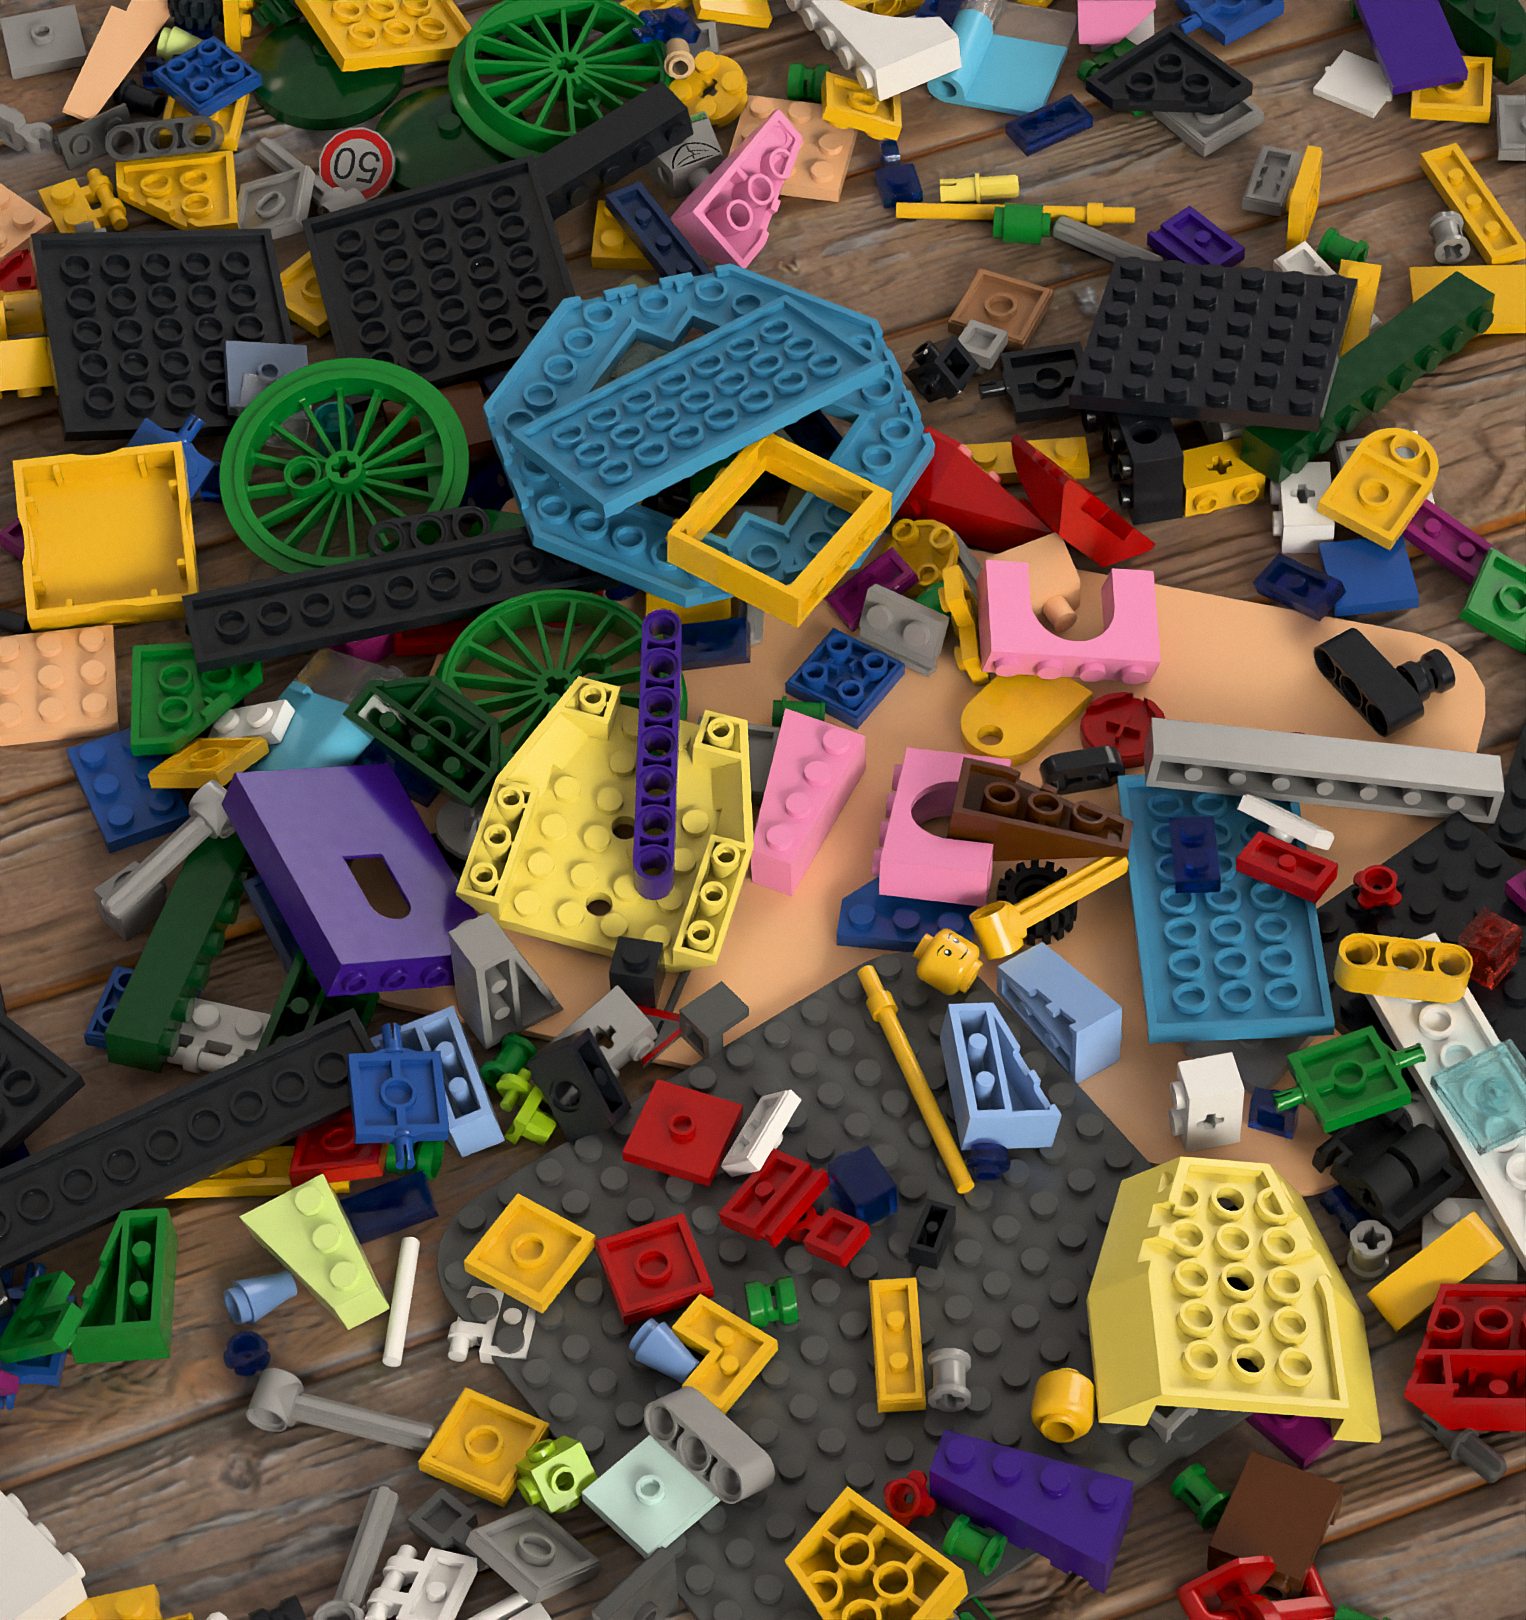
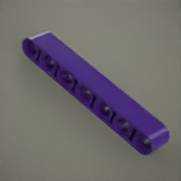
M666 609L650 612L644 618L642 625L633 874L636 891L640 896L649 900H659L668 896L673 889L675 875L682 624L677 614ZM661 634L670 636L668 639L663 640L655 638V636ZM661 672L667 673L669 675L665 678H656L652 676L656 673ZM656 711H663L668 713L666 716L663 717H655L651 715ZM654 750H663L667 752L663 756H653L649 754ZM654 789L666 792L659 796L648 794L649 791ZM655 828L664 831V833L657 836L649 835L646 832ZM653 868L663 871V873L657 876H650L644 872Z

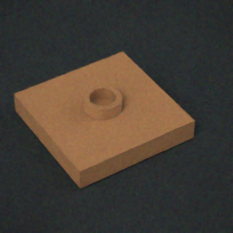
M978 268L948 321V332L961 335L969 321L973 319L1007 331L1008 343L1004 349L1011 351L1026 350L1054 299V290Z

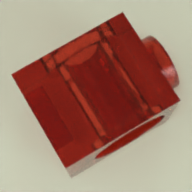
M1483 907L1458 936L1457 945L1465 948L1472 956L1473 967L1470 978L1493 990L1518 962L1523 929L1486 907Z

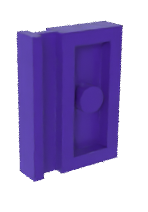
M1188 206L1162 223L1158 231L1153 232L1151 230L1147 233V245L1167 261L1177 260L1187 264H1219L1223 267H1234L1245 258V248L1191 206Z

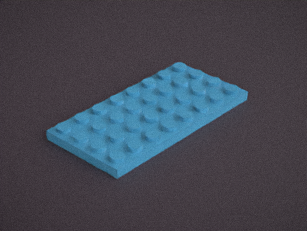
M785 294L510 432L512 445L607 519L647 497L658 494L661 490L674 483L693 476L696 472L707 466L728 458L731 454L773 432L796 423L806 415L831 405L841 397L857 389L864 388L869 383L885 375L884 364L874 354Z
M1145 774L1117 776L1120 816L1133 821L1128 856H1126L1129 862L1127 873L1148 1043L1334 1035L1335 1021L1316 904L1236 871L1237 856L1258 831L1270 835L1267 833L1270 825L1237 809L1243 796L1146 786ZM1265 799L1301 817L1298 802ZM1296 838L1293 839L1292 845L1307 851L1306 843Z

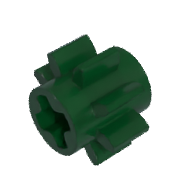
M254 0L259 8L252 14L262 27L271 22L276 29L284 25L299 12L293 5L295 3L294 0Z

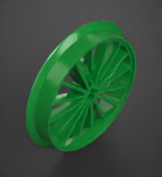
M612 0L501 1L486 11L473 28L463 37L452 55L448 70L450 96L462 120L485 143L514 159L532 154L535 159L578 133L575 127L586 128L604 117L600 112V104L611 112L625 104L614 95L631 100L648 90L624 81L654 82L655 85L662 81L669 88L674 78L670 77L665 71L666 49L656 32L637 14ZM544 23H559L561 50ZM567 24L583 26L584 28L572 51L569 52ZM530 25L540 42L520 28ZM592 29L606 34L582 51ZM504 34L520 47L496 39ZM618 41L627 46L622 49L603 53ZM484 51L511 61L479 60L477 58ZM641 59L646 66L619 64ZM477 75L515 77L482 85ZM531 88L505 108L500 107L492 99ZM546 93L549 94L535 124H530L515 117ZM557 100L563 103V115L567 122L568 132L543 128Z
M340 358L326 360L302 367L281 377L258 394L244 409L235 422L223 450L220 465L221 497L228 519L240 539L258 557L283 572L292 574L371 558L368 553L358 555L353 501L356 500L371 527L377 521L363 497L392 518L408 516L377 493L428 504L429 509L426 513L458 508L463 499L468 481V444L463 426L451 404L437 388L416 373L401 366L375 359ZM349 395L372 396L353 451H349L345 397ZM337 397L341 438V451L337 452L309 407L314 403ZM386 399L404 406L405 408L364 452L381 401ZM298 411H304L330 457L328 459L280 425ZM417 415L422 434L378 456L411 418ZM272 434H275L305 456H298L287 460L261 454L260 451L267 439ZM422 448L425 450L426 463L386 468ZM255 465L284 471V482L250 486L252 471ZM348 473L349 477L344 478V474ZM301 476L314 478L307 485L295 484L296 480ZM427 476L428 492L384 481ZM290 494L295 499L260 518L256 517L251 505L252 499ZM346 502L350 556L326 557ZM318 503L284 542L278 540L267 530ZM332 507L316 554L312 555L294 549ZM424 525L416 531L419 541L426 545L434 544L440 536L438 531L430 525ZM384 533L377 535L383 546L379 550L391 552L398 547L397 540L389 543Z
M555 589L522 594L491 607L473 620L445 654L434 676L461 695L463 694L458 687L510 693L472 701V703L487 713L515 708L497 719L501 724V733L529 717L508 747L501 742V772L578 676L583 677L588 673H598L600 675L586 678L614 686L640 682L641 666L612 672L611 666L636 651L641 654L643 620L623 605L588 592ZM567 622L557 669H554L542 623ZM575 623L597 627L566 668ZM535 625L547 671L513 631ZM608 632L625 640V642L603 655L593 653ZM659 635L655 636L656 639L662 640ZM503 637L529 669L486 647ZM476 658L516 679L465 673V671ZM661 672L656 673L652 676L656 678H665L669 675L667 673ZM681 673L680 720L686 721L688 707L687 689L683 673ZM620 691V704L639 709L640 694ZM656 711V712H655L656 714H660V715H664V716H666V715L668 714V713L663 712V711ZM656 750L649 753L653 756H662ZM494 782L482 797L489 799Z

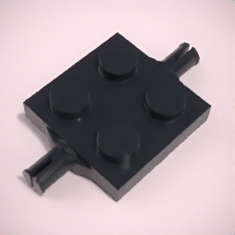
M1074 342L1000 353L1002 380L979 382L980 399L1005 396L1006 400L1011 404L1016 424L1079 415L1080 409L1069 408V392L1083 355L1081 343Z

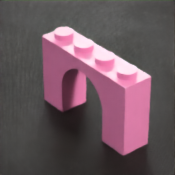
M996 560L985 561L976 580L982 672H992L1003 677H1011L1017 674L1038 675L1042 679L1072 677L1080 678L1086 682H1097L1102 679L1119 680L1130 685L1151 681L1161 662L1154 571L1112 568L1101 588L1104 633L1087 641H1069L1050 633L1035 617L1030 600L1028 563Z
M906 748L903 765L895 764L892 790H896V793L889 792L887 796L885 816L890 820H882L880 826L879 847H883V849H875L873 855L872 875L879 876V895L980 907L987 904L992 880L994 844L938 837L926 832L919 825L936 817L951 816L963 757L1000 764L1010 768L1011 759Z

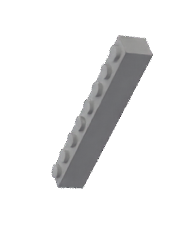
M1153 717L1151 718L1144 746L1145 785L1151 787L1233 796H1247L1249 794L1270 800L1445 819L1459 811L1472 822L1495 824L1505 793L1501 759L1498 755Z

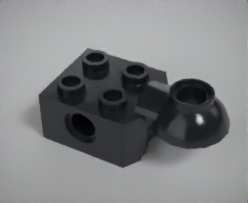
M1080 409L1085 433H1095L1100 437L1103 449L1112 456L1108 458L1111 482H1118L1117 493L1121 510L1128 509L1133 526L1182 518L1184 455L1170 418Z

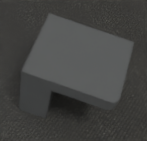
M721 981L679 1010L681 1037L703 1059L706 1057L711 1059L723 1050V1033L749 1016V1007Z

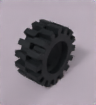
M1031 860L1030 868H1026L1024 862L1016 864V873L1009 868L1005 872V879L1000 878L997 901H1006L1015 905L1022 899L1067 876V870L1061 866L1055 872L1054 863L1050 861L1046 862L1045 868L1039 867V860ZM1078 900L1027 928V945L1035 946V939L1042 938V942L1048 945L1051 944L1052 935L1059 941L1064 938V930L1070 933L1077 918Z

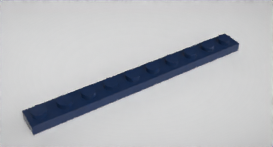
M641 181L606 194V208L661 278L691 272L693 277L712 273ZM820 409L799 419L796 423L783 427V430L797 446L827 461L843 440Z

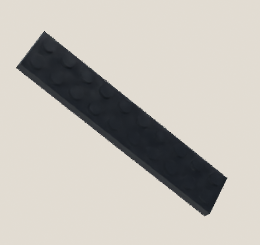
M526 526L184 595L182 600L198 673L476 617L505 600L530 592L563 589L593 593L620 587V581L534 547Z
M354 1008L0 1169V1273L117 1220L121 1211L139 1210L351 1112L347 1073L348 1054L373 1053L376 1051Z

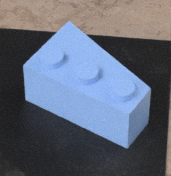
M1041 942L997 966V994L1077 1084L1120 1061V1045L1123 1038L1121 1031L1122 1007L1045 943Z
M948 1004L940 1033V1041L961 1150L1052 1147L1062 1115L1055 1104L1050 1105L1040 1088L1041 1080L1035 1070L1030 1071L1019 1053L1020 1045L995 1004Z
M454 1006L400 1026L402 1048L414 1051H441L450 1130L447 1141L463 1158L505 1141L467 1035ZM382 1034L370 1038L376 1051L384 1049Z

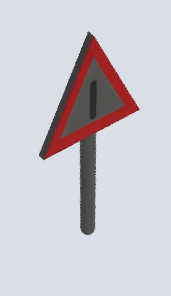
M691 970L680 972L664 1010L637 1006L653 1024L658 1034V1037L654 1040V1047L642 1058L643 1069L682 1036L680 1014L673 1013Z

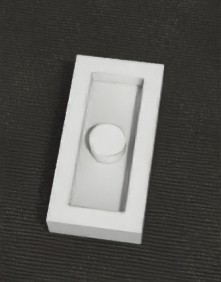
M286 699L229 709L213 723L208 738L263 737L266 738L268 745L281 743L295 709Z

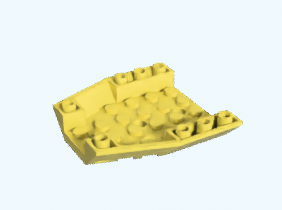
M578 676L496 777L459 881L456 896L481 914L489 912L501 928L612 958L619 936L662 942L665 972L668 973L717 965L754 850L748 722L744 719L706 709L700 725L680 720L674 886L669 895L662 899H645L638 894L634 885V837L620 839L612 832L618 825L629 824L634 827L639 709L620 704V687ZM652 713V714H651V715H653V716H655V717H663V716H664V715H660V714H656V713ZM656 750V751H658L662 756L667 753V752H665V751H663V750ZM654 789L648 792V794L653 796H659L666 793L665 791L660 789ZM655 828L648 830L646 833L657 836L664 833V831ZM653 868L648 869L644 873L650 876H657L663 873V871ZM595 900H603L609 903L612 909L606 915L595 916L588 912L587 906Z
M1183 1156L1121 1181L1086 1299L1099 1423L1146 1426L1156 1405L1330 1418L1333 1440L1380 1443L1382 1438L1364 1316L1302 1195L1270 1164ZM1217 1199H1229L1238 1207V1210L1229 1211L1220 1206ZM1227 1278H1239L1248 1286L1249 1290L1240 1291L1233 1288L1228 1283ZM1245 1358L1251 1360L1258 1367L1259 1372L1245 1371L1239 1366L1237 1359Z

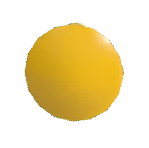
M902 519L892 527V534L887 539L880 554L881 556L892 547L919 578V582L903 593V595H920L932 583H939L943 580V568L957 565L960 550L955 534L947 525L935 520L912 521L910 519Z

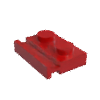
M773 1149L760 1171L753 1172L719 1211L718 1215L723 1226L757 1241L764 1239L768 1241L769 1246L776 1248L831 1182L826 1170L820 1168L817 1171L811 1168L810 1163Z

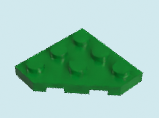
M192 642L133 646L130 739L132 756L175 754L263 682V660L198 673Z

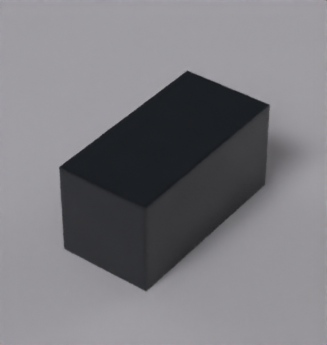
M927 1199L909 1244L910 1263L935 1270L938 1269L956 1224L955 1206Z

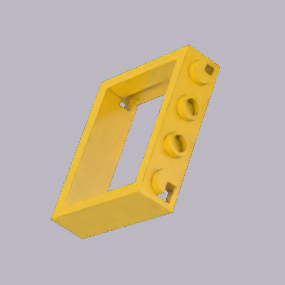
M772 433L740 449L732 463L718 471L711 486L704 493L700 492L694 497L689 510L680 519L677 518L672 521V528L665 537L667 542V562L798 628L890 523L893 493ZM764 471L805 491H809L815 494V496L853 514L790 586L701 542Z

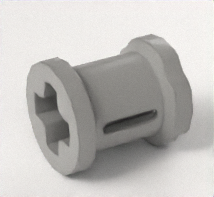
M1455 211L1439 212L1429 220L1428 231L1436 242L1433 248L1434 255L1437 261L1443 264L1459 263L1470 252L1469 241L1462 234L1463 218Z
M1361 1221L1350 1232L1349 1244L1351 1249L1347 1255V1267L1354 1277L1362 1281L1378 1280L1386 1274L1389 1268L1387 1251L1390 1250L1392 1245V1234L1387 1227L1378 1221Z
M942 1348L931 1352L928 1356V1368L933 1372V1388L928 1391V1404L932 1408L944 1412L963 1410L971 1403V1392L966 1388V1372L971 1368L970 1355L956 1348Z

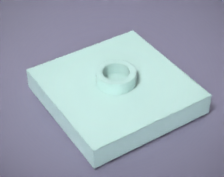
M651 1435L646 1437L582 1491L583 1501L645 1559L658 1547L663 1546L666 1548L721 1501Z

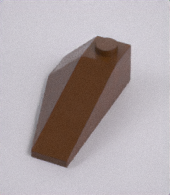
M963 757L947 839L994 844L993 861L1128 856L1133 821L1088 801H1080L1076 804L1057 796L1058 788L1044 783L1041 788L1019 779L1021 772L1008 766Z

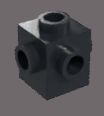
M953 335L935 343L929 340L921 344L913 352L912 357L914 360L904 374L914 384L916 390L930 403L944 397L949 400L960 394L966 387L967 381L980 365L956 336Z

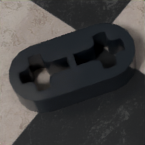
M1100 746L1051 755L1039 767L1043 784L1047 783L1058 788L1057 795L1110 787L1117 784V776L1125 775L1120 752L1111 746Z

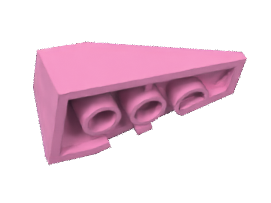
M1078 0L1079 44H1089L1092 47L1118 44L1156 8V0Z
M779 109L774 110L685 199L670 217V220L697 254L722 265L731 263L746 269L765 246L769 236V232H767L772 214L777 213L781 202L778 200L784 181L790 177L803 141L801 134Z

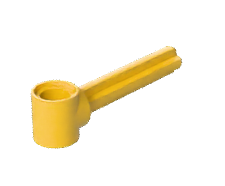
M1099 857L1015 905L1006 901H996L975 910L969 916V919L986 959H999L1019 950L1024 945L1023 938L1027 936V928L1127 873L1129 865L1127 857Z

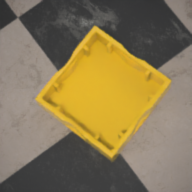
M181 441L121 448L100 455L66 454L13 461L17 512L24 535L25 549L22 565L27 619L33 633L111 624L113 626L186 618L182 596L199 593L200 588L187 464Z

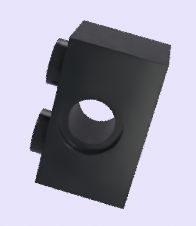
M590 1028L547 1044L526 1062L535 1085L541 1089L553 1111L556 1124L563 1130L569 1143L613 1126L632 1108Z

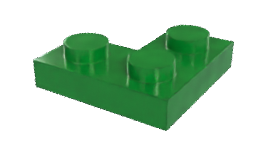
M63 1270L33 1277L0 1338V1360L5 1364L61 1353L68 1349L77 1337L76 1329L85 1313L72 1301L68 1302L67 1297L75 1281Z

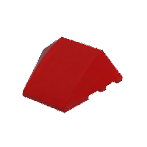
M1017 433L1012 438V456L1019 480L1035 510L1061 538L1102 568L1151 551L1155 546L1153 541L1134 528L1126 519L1098 499L1094 493Z
M1441 1283L1427 1323L1421 1348L1416 1356L1411 1378L1408 1379L1404 1397L1447 1430H1465L1468 1428L1474 1429V1431H1526V1285Z

